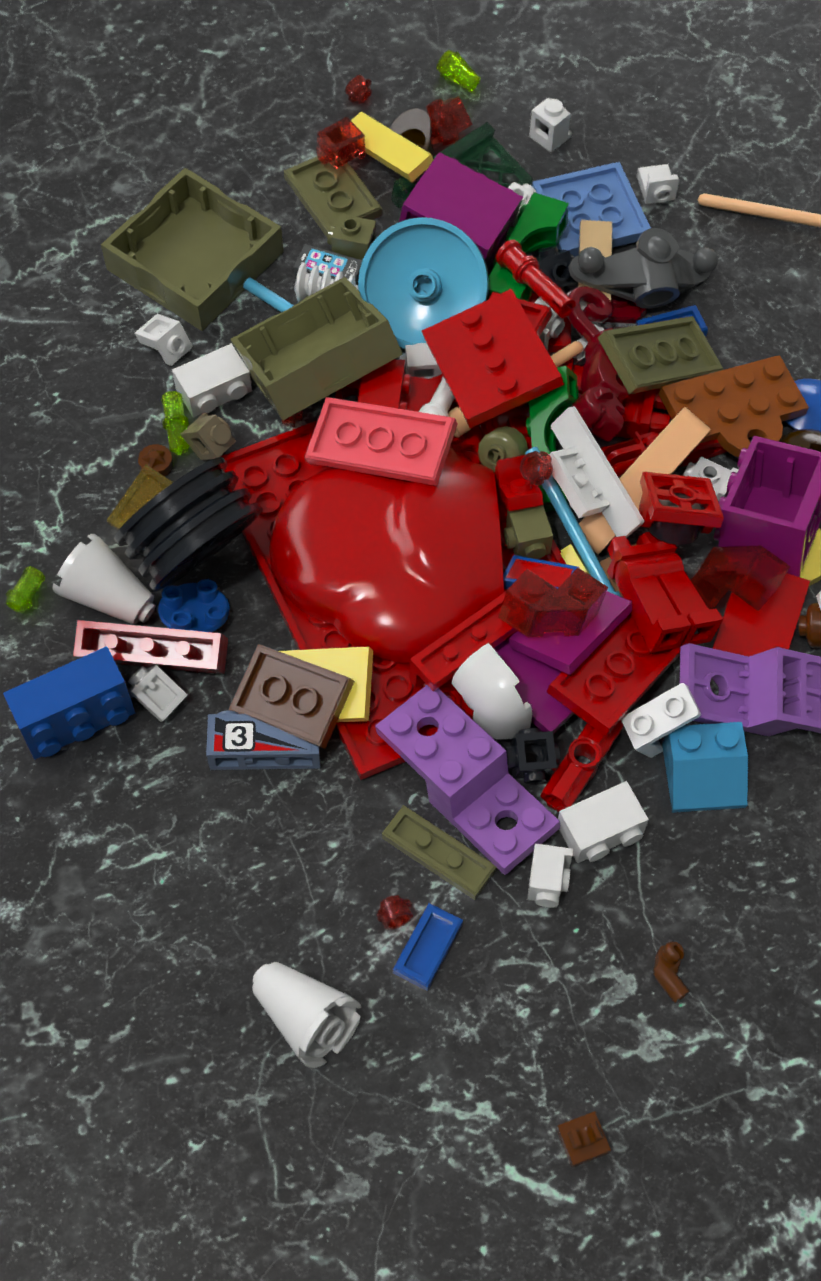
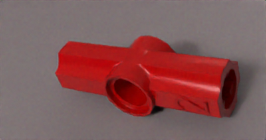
M622 721L607 736L601 734L588 723L586 724L579 737L570 744L567 755L541 792L540 797L549 807L559 812L574 805L589 780L596 775L598 766L624 728ZM575 757H587L591 761V763H580L575 759Z

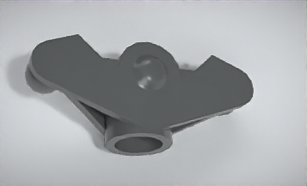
M650 228L639 236L636 248L604 257L597 248H585L570 262L569 273L575 281L635 302L636 306L649 309L667 305L677 299L680 292L706 281L711 271L717 266L718 256L714 250L707 247L699 249L695 254L681 250L676 239L670 233L663 229Z

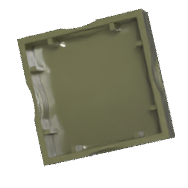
M184 168L167 183L143 210L130 217L101 244L108 271L201 331L245 290L243 285L247 278L251 277L255 280L284 252L281 226L249 206L230 199L218 187L187 168Z
M346 277L337 280L306 297L293 307L262 321L230 339L238 355L249 370L250 377L282 420L289 418L403 355L388 320L373 304L363 300L360 291Z

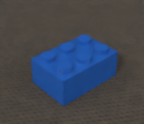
M107 646L3 693L34 760L41 756H52L61 747L74 741H84L92 737L96 731L109 725H119L125 722L129 716L135 714L126 683Z

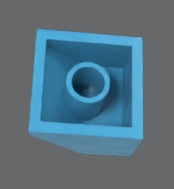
M742 722L684 725L664 737L662 748L672 813L747 807L748 753Z

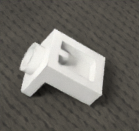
M668 164L638 168L637 179L645 204L663 203L676 199L679 178L677 174L671 175Z
M158 313L135 332L141 344L158 350L164 362L170 366L192 349V344L180 321Z
M157 665L151 666L148 669L142 666L128 680V683L132 685L128 689L130 697H135L160 722L164 721L187 696Z

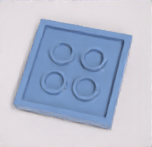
M620 162L532 182V187L537 193L569 203L568 225L557 244V248L570 250L574 257L579 255L580 220L612 222V247L637 242L639 236L651 228Z

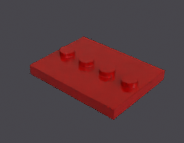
M512 289L421 331L469 428L564 385L560 372Z

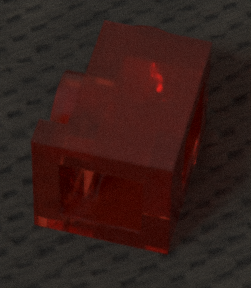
M346 116L317 132L316 154L322 164L330 163L335 169L357 157L361 160L365 157V135Z

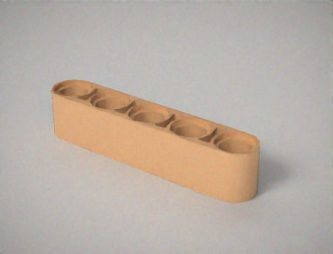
M686 407L676 415L619 478L638 511L643 494L640 485L642 472L672 474L711 431L705 423ZM602 512L586 516L579 523L591 548L598 555L616 536Z

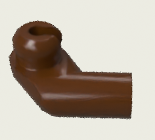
M671 941L661 946L657 951L653 974L672 1001L677 1003L688 995L690 991L678 976L680 961L684 957V949L679 943Z

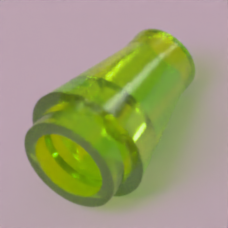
M446 51L437 63L436 70L440 72V77L467 89L469 92L475 90L480 83L481 77L474 72L458 51Z

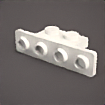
M568 407L551 424V429L563 449L551 452L544 461L578 518L602 512L616 537L625 536L627 538L644 523V519L576 407Z

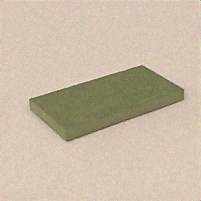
M693 316L607 330L598 337L629 394L659 389L664 385L724 370Z

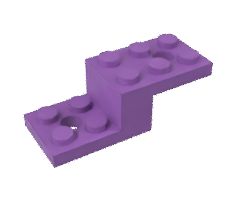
M690 643L680 647V684L684 683L688 686L701 712L700 717L693 721L706 724L742 722L745 732L765 736L775 735L796 728L821 733V657L780 647H775L750 657ZM711 678L719 687L718 696L710 688Z
M426 685L375 725L377 734L426 780L429 802L504 875L534 851L535 844H542L560 829V821L508 773L506 750L439 688L432 691ZM430 724L438 728V731L431 736H423L419 733V729L424 725ZM504 817L513 818L517 822L516 826L510 830H502L496 824L498 820Z

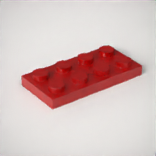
M630 613L570 675L561 672L550 683L547 693L601 734L607 736L679 657L680 647L651 653ZM665 634L663 640L668 639L667 634Z

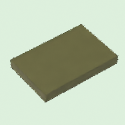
M338 148L284 170V179L327 239L330 226L336 225L339 214L369 220L382 216V207Z

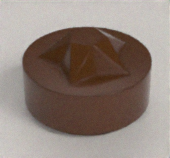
M152 444L143 448L139 453V467L146 477L159 479L171 472L173 460L171 452L167 447L160 444Z

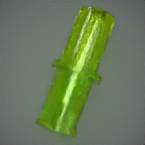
M169 391L164 393L161 399L165 416L162 425L167 431L170 451L176 455H182V453L188 452L189 445L180 434L188 427L189 420L184 415L182 394L177 391Z

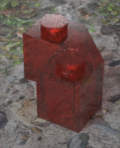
M761 545L713 547L695 569L690 580L708 609H713L730 590L759 611L777 591L790 566Z
M578 567L558 589L527 569L506 591L498 618L528 638L543 637V634L548 632H564L565 636H579L599 613L608 587Z

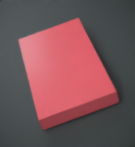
M326 397L305 459L311 464L437 486L458 423L453 417Z

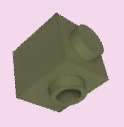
M339 214L336 225H331L328 232L327 243L332 245V252L363 260L370 245L377 238L376 221Z
M543 505L514 511L507 510L504 539L507 548H513L515 555L540 559L551 553L553 533Z

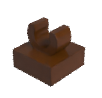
M595 1111L557 1125L556 1130L572 1168L610 1154L611 1148Z

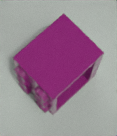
M439 152L403 203L399 222L424 217L439 219L458 227L475 242L484 257L488 270L494 262L499 248L505 243L508 230L511 226L514 227L523 197L513 190L487 178L484 174L478 173L459 163L456 159Z
M753 436L748 449L742 448L737 465L739 468L738 472H732L727 484V492L729 493L727 497L721 496L719 500L724 519L721 528H716L714 540L719 541L718 556L740 562L744 559L800 577L821 524V452Z

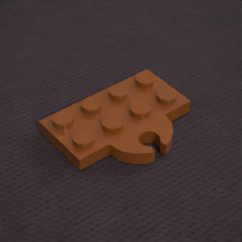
M780 355L664 385L659 392V396L672 420L686 407L711 429L700 443L717 439L724 450L735 457L740 456L742 448L748 449L750 445L748 438L758 436L780 441L783 431L782 421L804 416L809 409Z

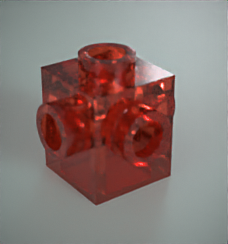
M460 97L444 101L439 98L425 106L426 113L430 116L432 144L443 143L444 146L450 145L460 138L458 133L473 125Z

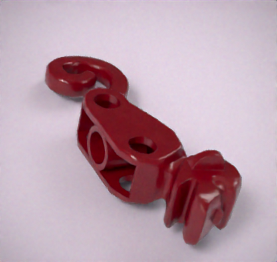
M577 287L568 295L576 302V306L571 307L567 304L572 310L571 314L567 317L588 344L584 349L586 363L581 379L583 394L571 407H576L587 427L595 436L605 441H611L623 427L624 419L622 415L625 413V408L621 402L629 393L623 387V382L598 340V337L604 331L613 329L608 328L599 332L592 322H605L612 315L613 308L609 298L601 291L591 287ZM580 301L589 303L583 311L580 307Z

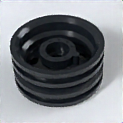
M217 457L203 463L166 487L132 515L114 536V540L119 546L128 545L125 554L129 560L144 558L138 571L142 577L152 576L153 579L149 586L154 592L170 586L206 562L239 536L263 511L259 503H249L252 494L247 488L233 491L239 477L234 471L225 472L228 463L223 457Z

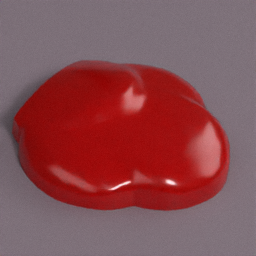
M450 446L437 486L333 467L305 479L286 498L275 519L270 536V562L281 589L301 611L318 620L333 624L354 647H370L373 650V656L398 663H410V659L504 593L500 520L494 470L482 464L474 463Z

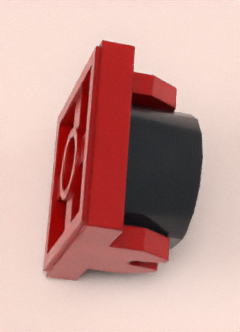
M642 472L640 485L643 494L639 505V512L644 519V523L641 527H648V531L654 537L670 544L687 545L693 543L698 538L699 532L709 534L714 527L721 528L724 516L709 478Z

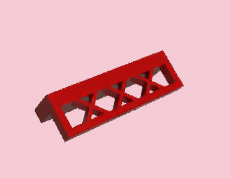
M521 580L410 659L409 680L415 687L425 682L432 691H435L452 679L459 667L482 646L489 643L492 648H495L544 613L546 603Z

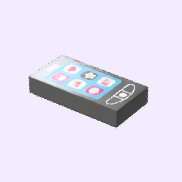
M305 244L293 270L294 275H297L301 263L305 262L307 273H310L313 266L317 265L319 267V276L324 274L326 268H330L331 279H335L337 273L342 271L343 277L349 279L351 274H354L357 284L363 260Z

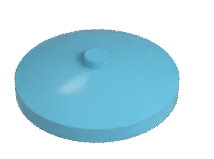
M412 218L389 227L370 245L360 267L358 290L363 300L373 304L388 320L399 346L405 348V345L426 343L421 332L422 330L486 301L489 293V276L481 251L464 231L439 219Z

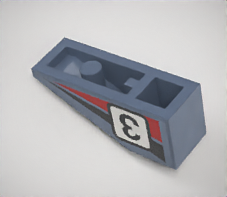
M221 711L218 714H208L206 756L210 770L320 768L319 747L247 714H239L235 711Z

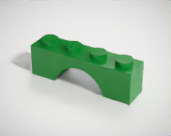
M533 192L528 203L522 204L518 214V222L515 227L511 226L508 230L505 243L509 240H517L527 255L540 248L557 246L568 225L569 203ZM495 255L493 270L490 275L488 274L489 293L487 300L492 292L501 294L512 289L518 299L529 301L532 289L526 283L516 282L512 277V272L507 267H501L496 262Z
M567 366L557 367L564 385L527 402L530 410V417L526 419L527 432L529 437H531L532 448L538 447L544 459L551 452L556 451V435L551 429V424L578 399L577 375ZM533 469L534 481L542 491L545 511H556ZM560 488V490H561L563 496L565 497V499H566V501H567V503H568V505H569V507H570V509H571V506H570V504H569L568 499L566 498L565 494L563 493L562 489Z

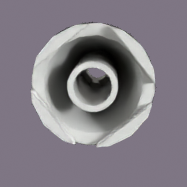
M96 534L88 535L87 537L92 541L87 545L80 542L70 553L57 574L62 578L60 587L54 583L53 591L59 596L135 625L139 621L145 623L156 608V605L152 603L154 595Z
M279 962L261 966L253 977V994L299 1060L306 1066L316 1068L324 1065L327 1061L322 1057L331 1050L338 1054L353 1036L361 1017L356 1013V1008H361V1004L353 997Z

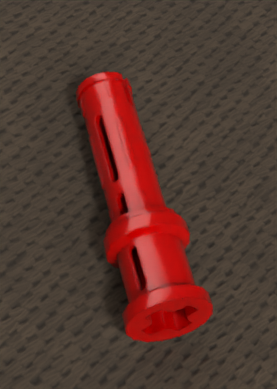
M509 240L499 248L496 254V262L501 267H507L512 272V277L516 282L526 283L560 318H565L571 314L572 310L567 304L575 307L576 302L539 269L538 260L534 256H528L522 250V246L517 240Z

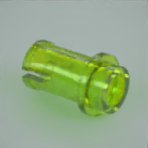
M25 567L15 587L7 591L6 605L19 613L30 609L33 605L31 600L42 582H44L45 575L34 567Z

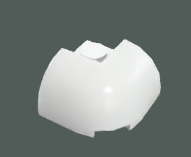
M487 643L473 653L459 667L453 676L452 685L461 694L467 706L474 710L473 721L492 738L512 739L515 734H519L520 730L530 728L532 706L528 702L523 704L515 688V685L520 681L492 646Z

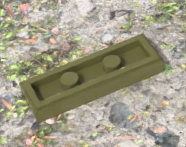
M404 805L382 832L383 840L473 900H476L496 872L497 867L493 863Z

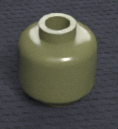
M508 426L499 427L485 435L479 443V460L482 465L494 470L495 473L498 460L525 455V452L528 451L527 441L517 429Z

